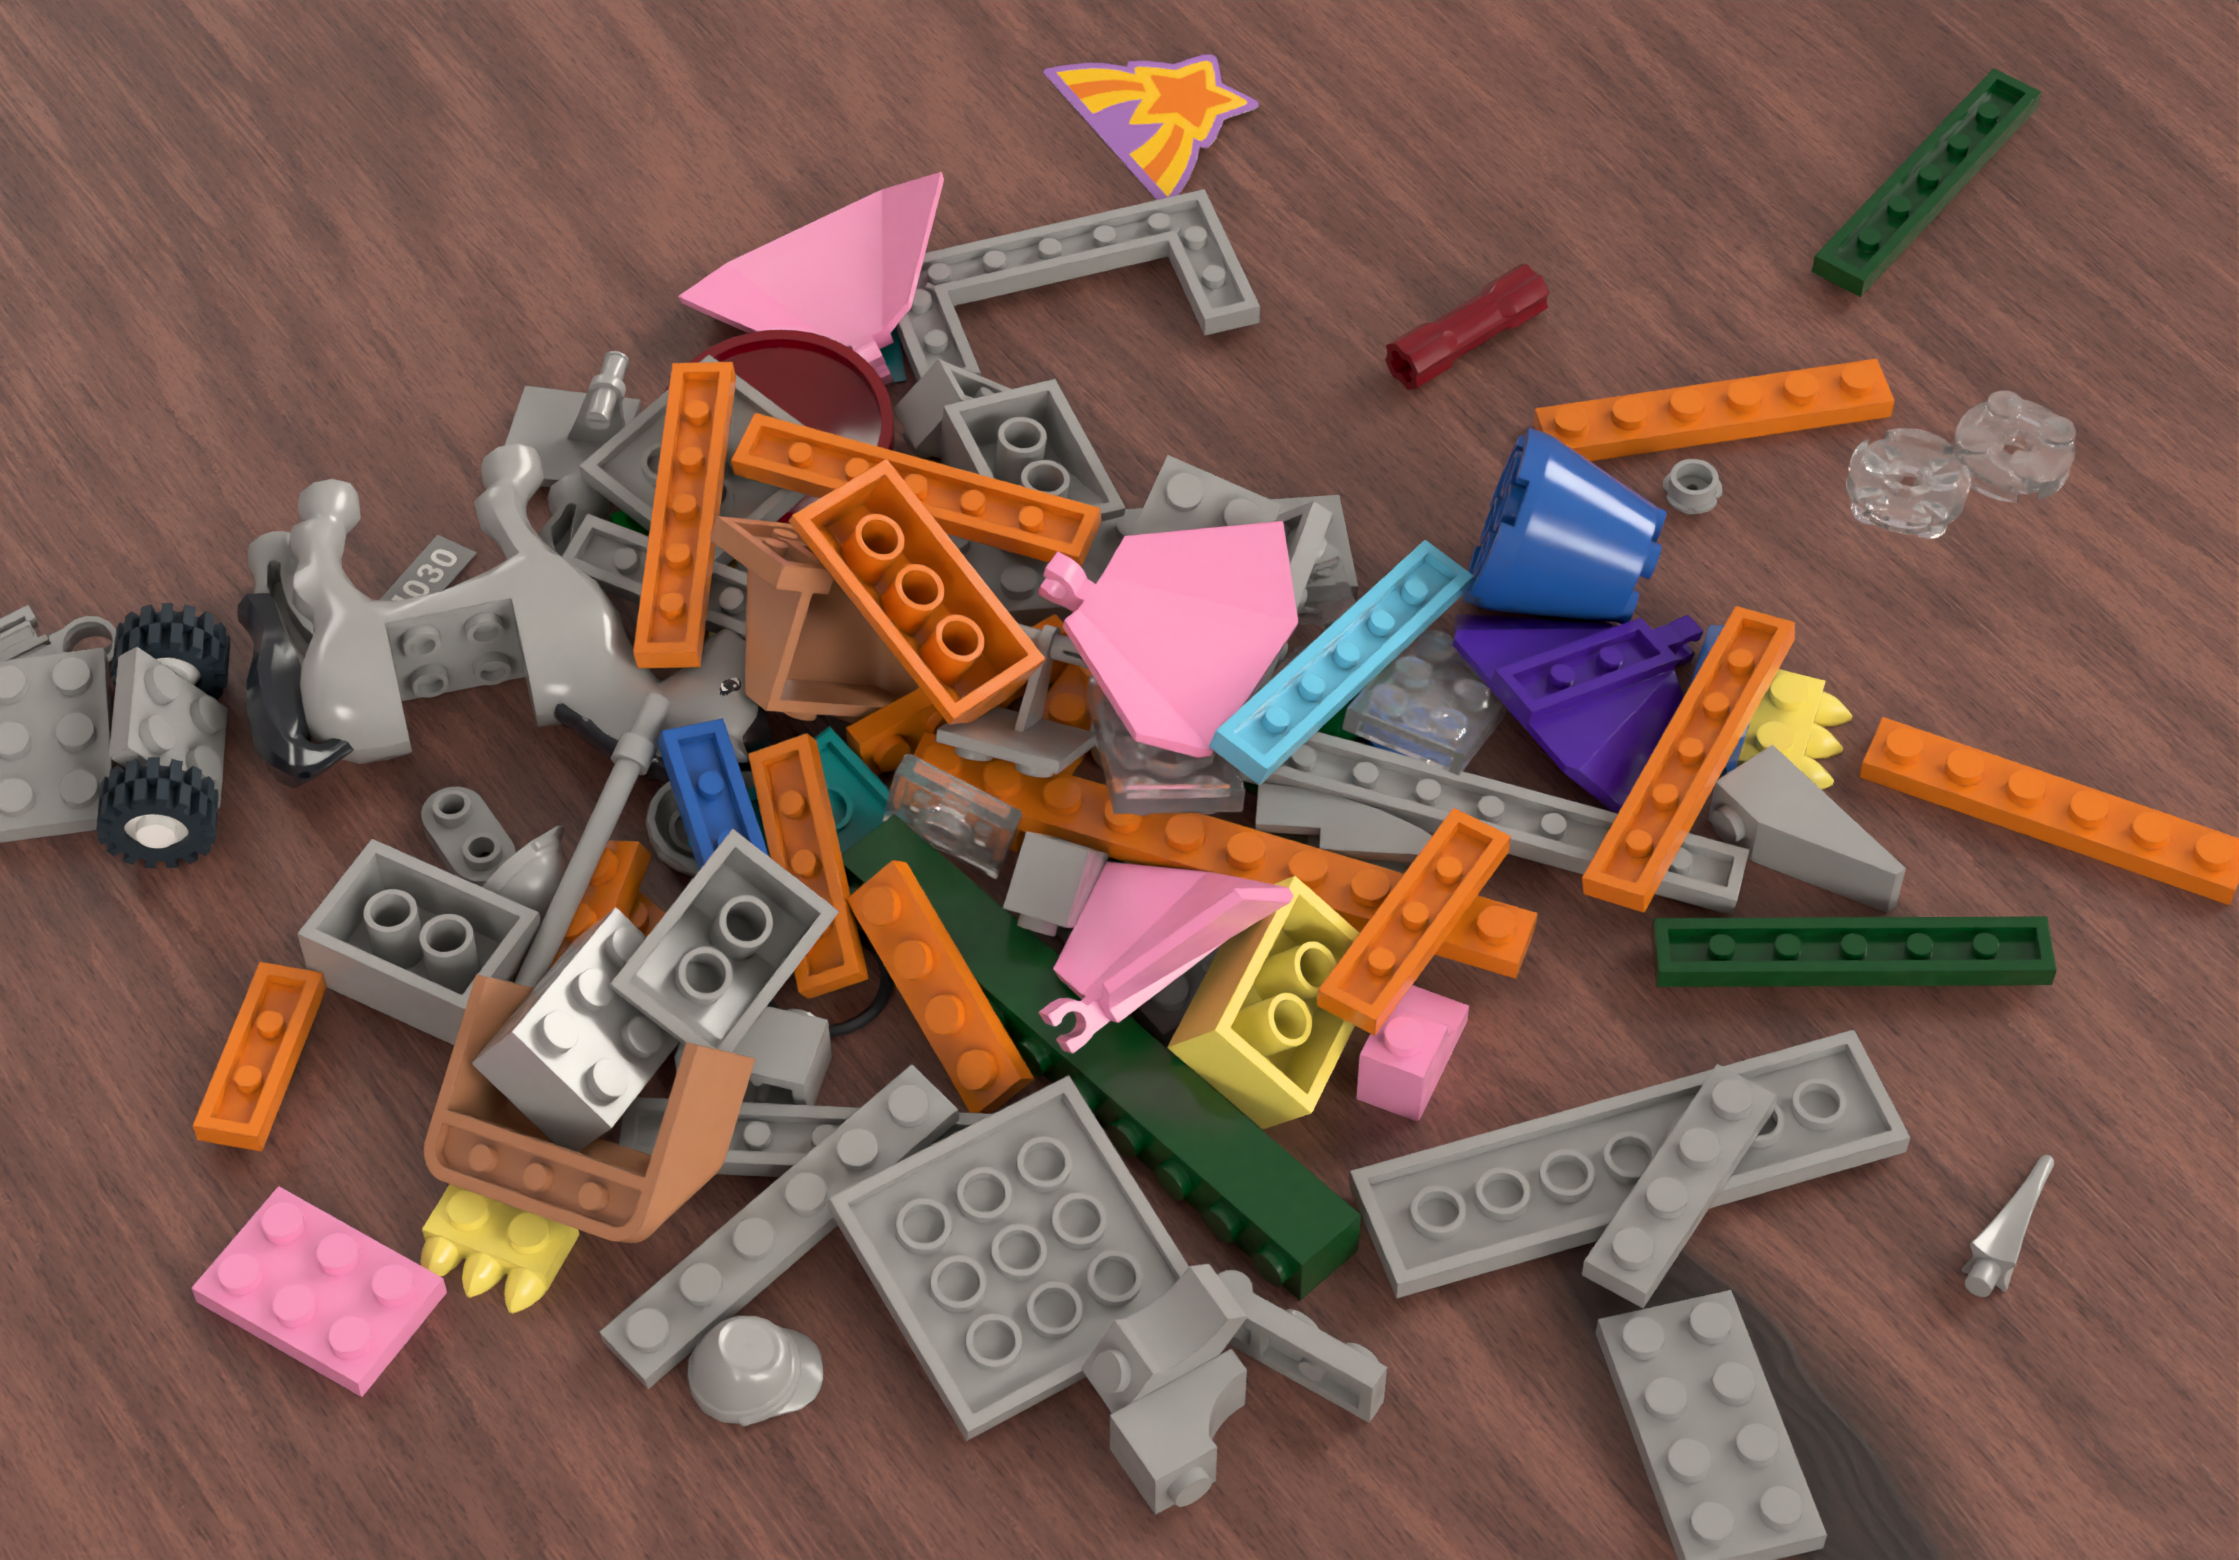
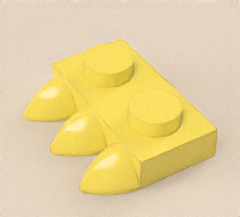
M1778 669L1751 718L1736 768L1769 746L1774 745L1821 790L1833 786L1834 779L1814 759L1829 758L1843 752V747L1839 741L1823 727L1838 726L1850 722L1852 714L1836 697L1823 691L1825 686L1824 680Z
M449 1184L422 1228L425 1243L421 1252L420 1263L422 1267L442 1277L457 1267L465 1258L462 1281L466 1296L470 1298L488 1291L507 1274L504 1297L508 1312L513 1314L530 1307L545 1294L580 1234L578 1229Z

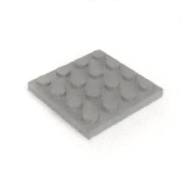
M1070 1076L831 1196L828 1201V1210L966 1441L1087 1377L1081 1367L1114 1320L1125 1319L1150 1305L1172 1287L1189 1267Z

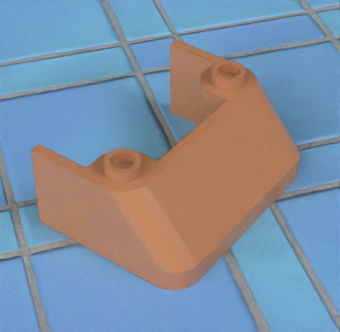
M476 974L425 1139L424 1159L427 1168L438 1180L606 1240L638 1243L647 1239L721 1169L727 1155L755 1058L686 1042L652 1155L626 1146H619L617 1143L600 1137L579 1152L556 1145L471 1064L534 989V987Z

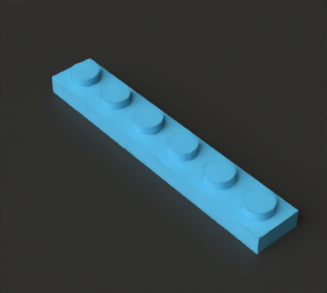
M1424 540L1215 731L1209 747L1260 786L1467 591L1474 575L1427 540Z

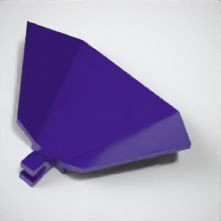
M1456 614L1453 622L1452 646L1563 773L1612 812L1618 814L1684 698L1674 669L1676 666L1692 661L1695 652L1687 643L1699 641L1703 630L1689 615L1652 630L1642 618L1618 625L1600 622Z

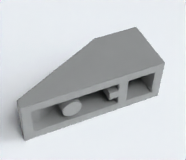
M1774 745L1769 746L1717 780L1713 790L1708 821L1711 822L1715 832L1724 842L1749 849L1748 859L1750 861L1888 913L1897 906L1906 868Z

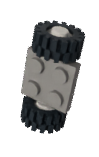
M162 603L161 612H156L151 604L141 607L140 616L131 611L125 616L124 623L119 622L116 628L111 673L115 686L109 758L126 768V771L116 766L110 770L109 778L104 776L99 795L96 831H98L97 838L100 844L107 843L106 851L116 856L124 852L123 862L132 865L138 858L144 859V868L156 869V861H165L167 868L179 867V858H182L188 864L198 861V853L206 856L211 851V843L215 844L217 814L221 804L228 708L217 700L223 695V688L227 687L231 642L230 636H226L227 629L222 622L214 625V616L206 611L201 616L196 617V607L186 604L182 612L173 611V603Z

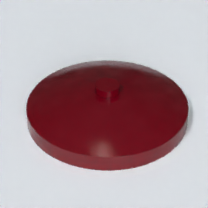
M764 330L722 341L700 353L689 362L699 363L708 355L718 362H733L735 374L805 427L892 451L894 449L895 426L891 400L883 381L862 356L838 341L815 333L798 330ZM806 495L776 522L790 524L789 520L793 514L820 498Z

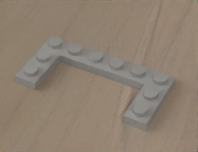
M1205 189L925 253L911 309L895 328L918 382L938 359L981 376L954 306L1155 259L1169 257L1204 336L1259 323L1260 305Z

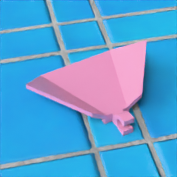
M941 172L879 190L727 262L678 297L682 304L747 333L780 329L815 333L838 341L862 356L874 368L884 385H887L894 380L879 349L894 343L890 333L911 309L944 177Z
M1283 521L1124 536L1103 575L1096 584L1087 579L1084 570L1078 563L1057 552L1045 568L1043 576L1046 579L1040 585L1038 595L1074 612L1064 620L1062 627L1134 741L1197 758L1212 755L1214 750L1209 745L1215 731L1253 697L1265 679L1268 669L1298 624Z
M1106 862L1053 968L1060 980L1082 1000L1059 998L1048 1004L1038 1013L1046 1024L1056 1027L1061 1023L1066 1013L1074 1012L1076 1016L1075 1028L1070 1033L1056 1038L1063 1051L1073 1054L1108 1022L1119 1023L1226 940L1289 904L1294 895L1289 887L1209 871Z

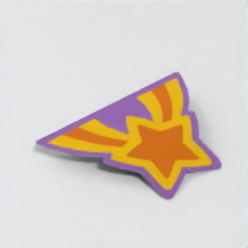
M1211 54L1196 56L1176 64L1153 61H1129L1127 67L1108 63H1080L1047 68L1043 71L1046 77L1156 200L1179 195L1191 176L1200 147L1206 149L1210 147L1218 135L1223 120L1254 110L1259 106L1258 101L1222 84L1217 58Z

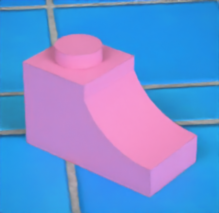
M1412 985L1375 1036L1370 1033L1360 1053L1356 1099L1419 1122L1468 1021L1469 1005Z

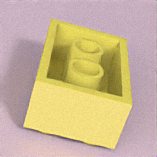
M1296 876L1274 884L1289 887L1294 895L1289 904L1221 944L1167 1047L1262 1129L1313 1112L1355 1025L1317 1006V994L1320 986L1360 933Z

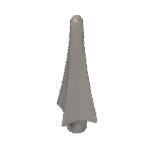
M2044 1155L2039 1158L2015 1195L1992 1222L1970 1243L1972 1257L1961 1271L1968 1273L1965 1279V1286L1972 1294L1979 1297H1987L1991 1294L1995 1285L2003 1292L2007 1291L2031 1215L2054 1167L2052 1156Z

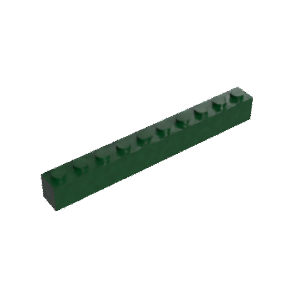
M895 814L842 853L850 895L892 860L907 862L1031 1074L1037 1077L1044 1075L1052 1083L1070 1076L1098 1123L1108 1132L1114 1146L1124 1156L1130 1159L1137 1157L1155 1173L1157 1181L1169 1196L1178 1201L1185 1199L1201 1213L1206 1225L1218 1239L1225 1243L1234 1242L1251 1257L1256 1270L1268 1283L1276 1287L1284 1286L1300 1301L1358 1251L1361 1215L1129 1015L1119 1023L1108 1022L1073 1054L1063 1051L1056 1038L1070 1033L1075 1028L1076 1016L1074 1012L1066 1013L1061 1023L1056 1027L1046 1024L1038 1013L1048 1004L1059 998L1082 1000L1060 980L1053 968L1059 955L1029 929L1018 926V920Z

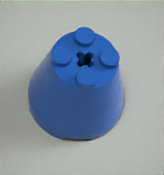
M1527 427L1525 435H1519L1490 500L1489 507L1491 508L1479 542L1482 547L1475 546L1467 570L1474 577L1467 591L1462 595V600L1492 611L1617 622L1620 624L1629 622L1639 598V592L1633 590L1639 576L1649 580L1657 565L1662 544L1656 543L1663 528L1667 511L1657 508L1656 505L1552 435Z

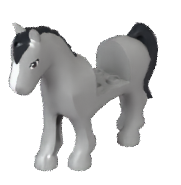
M519 443L497 447L484 457L480 469L482 483L486 491L474 501L477 518L481 530L496 542L507 560L489 571L444 591L393 601L372 600L354 587L342 569L341 558L346 535L357 526L361 519L359 494L350 483L336 479L314 482L300 492L297 503L300 523L293 525L290 533L286 531H272L259 536L249 544L246 558L251 576L254 579L253 594H246L237 608L238 620L250 634L254 643L253 658L246 682V712L254 749L264 759L268 771L279 783L292 788L299 787L320 776L340 760L363 764L411 754L412 748L402 701L422 697L431 698L447 692L482 685H496L507 680L525 677L537 728L562 724L564 727L574 729L580 738L609 760H611L621 734L630 732L647 693H658L669 699L671 702L670 708L653 743L657 748V752L647 774L638 775V777L643 779L657 780L663 784H667L670 780L657 743L661 731L723 718L746 789L748 790L754 785L748 754L769 747L772 737L764 709L745 694L746 639L734 630L723 629L704 641L701 667L681 668L662 681L656 678L648 668H637L633 647L627 638L620 612L594 579L562 558L587 514L604 519L610 509L609 500L583 481L581 473L566 475L550 488L547 500L552 517L537 534L531 527L526 515L528 501L540 488L544 479L542 458L533 447Z

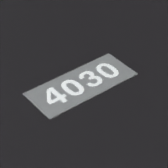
M437 535L380 600L400 601L444 591L477 552Z

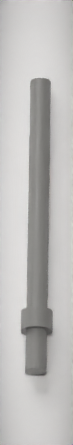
M654 692L647 693L630 732L621 734L611 756V760L615 765L514 983L535 988L550 970L638 775L647 774L657 752V748L653 743L671 705L670 700L663 695Z

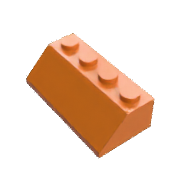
M887 459L793 514L790 518V524L949 725L973 722L1016 694L1044 662L1045 657Z

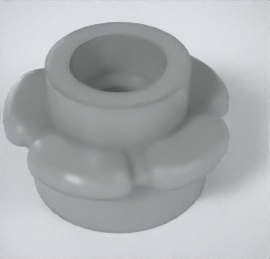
M1686 459L1678 462L1672 468L1671 473L1665 477L1662 486L1663 491L1667 493L1666 501L1668 504L1686 514H1701L1712 510L1717 504L1716 499L1722 495V484L1719 481L1716 469L1708 462L1699 459Z

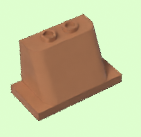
M723 516L716 517L710 540L747 567L745 694L765 711L783 712L800 720H816L817 714L834 715L843 721L854 724L920 688L791 524Z

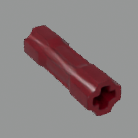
M1528 264L1518 265L1486 284L1480 294L1431 323L1420 324L1386 345L1387 357L1385 362L1393 378L1398 379L1407 390L1416 389L1449 369L1455 359L1503 330L1514 329L1548 308L1547 297L1550 292L1542 275L1535 273Z

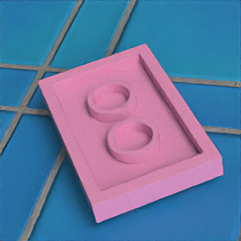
M279 1186L192 1287L197 1303L360 1397L364 1396L447 1293L444 1278Z

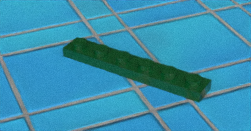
M1993 68L1814 256L1812 272L1862 297L2038 109L2042 91Z
M2047 916L1653 918L1651 929L1656 987L2052 985L2057 971Z

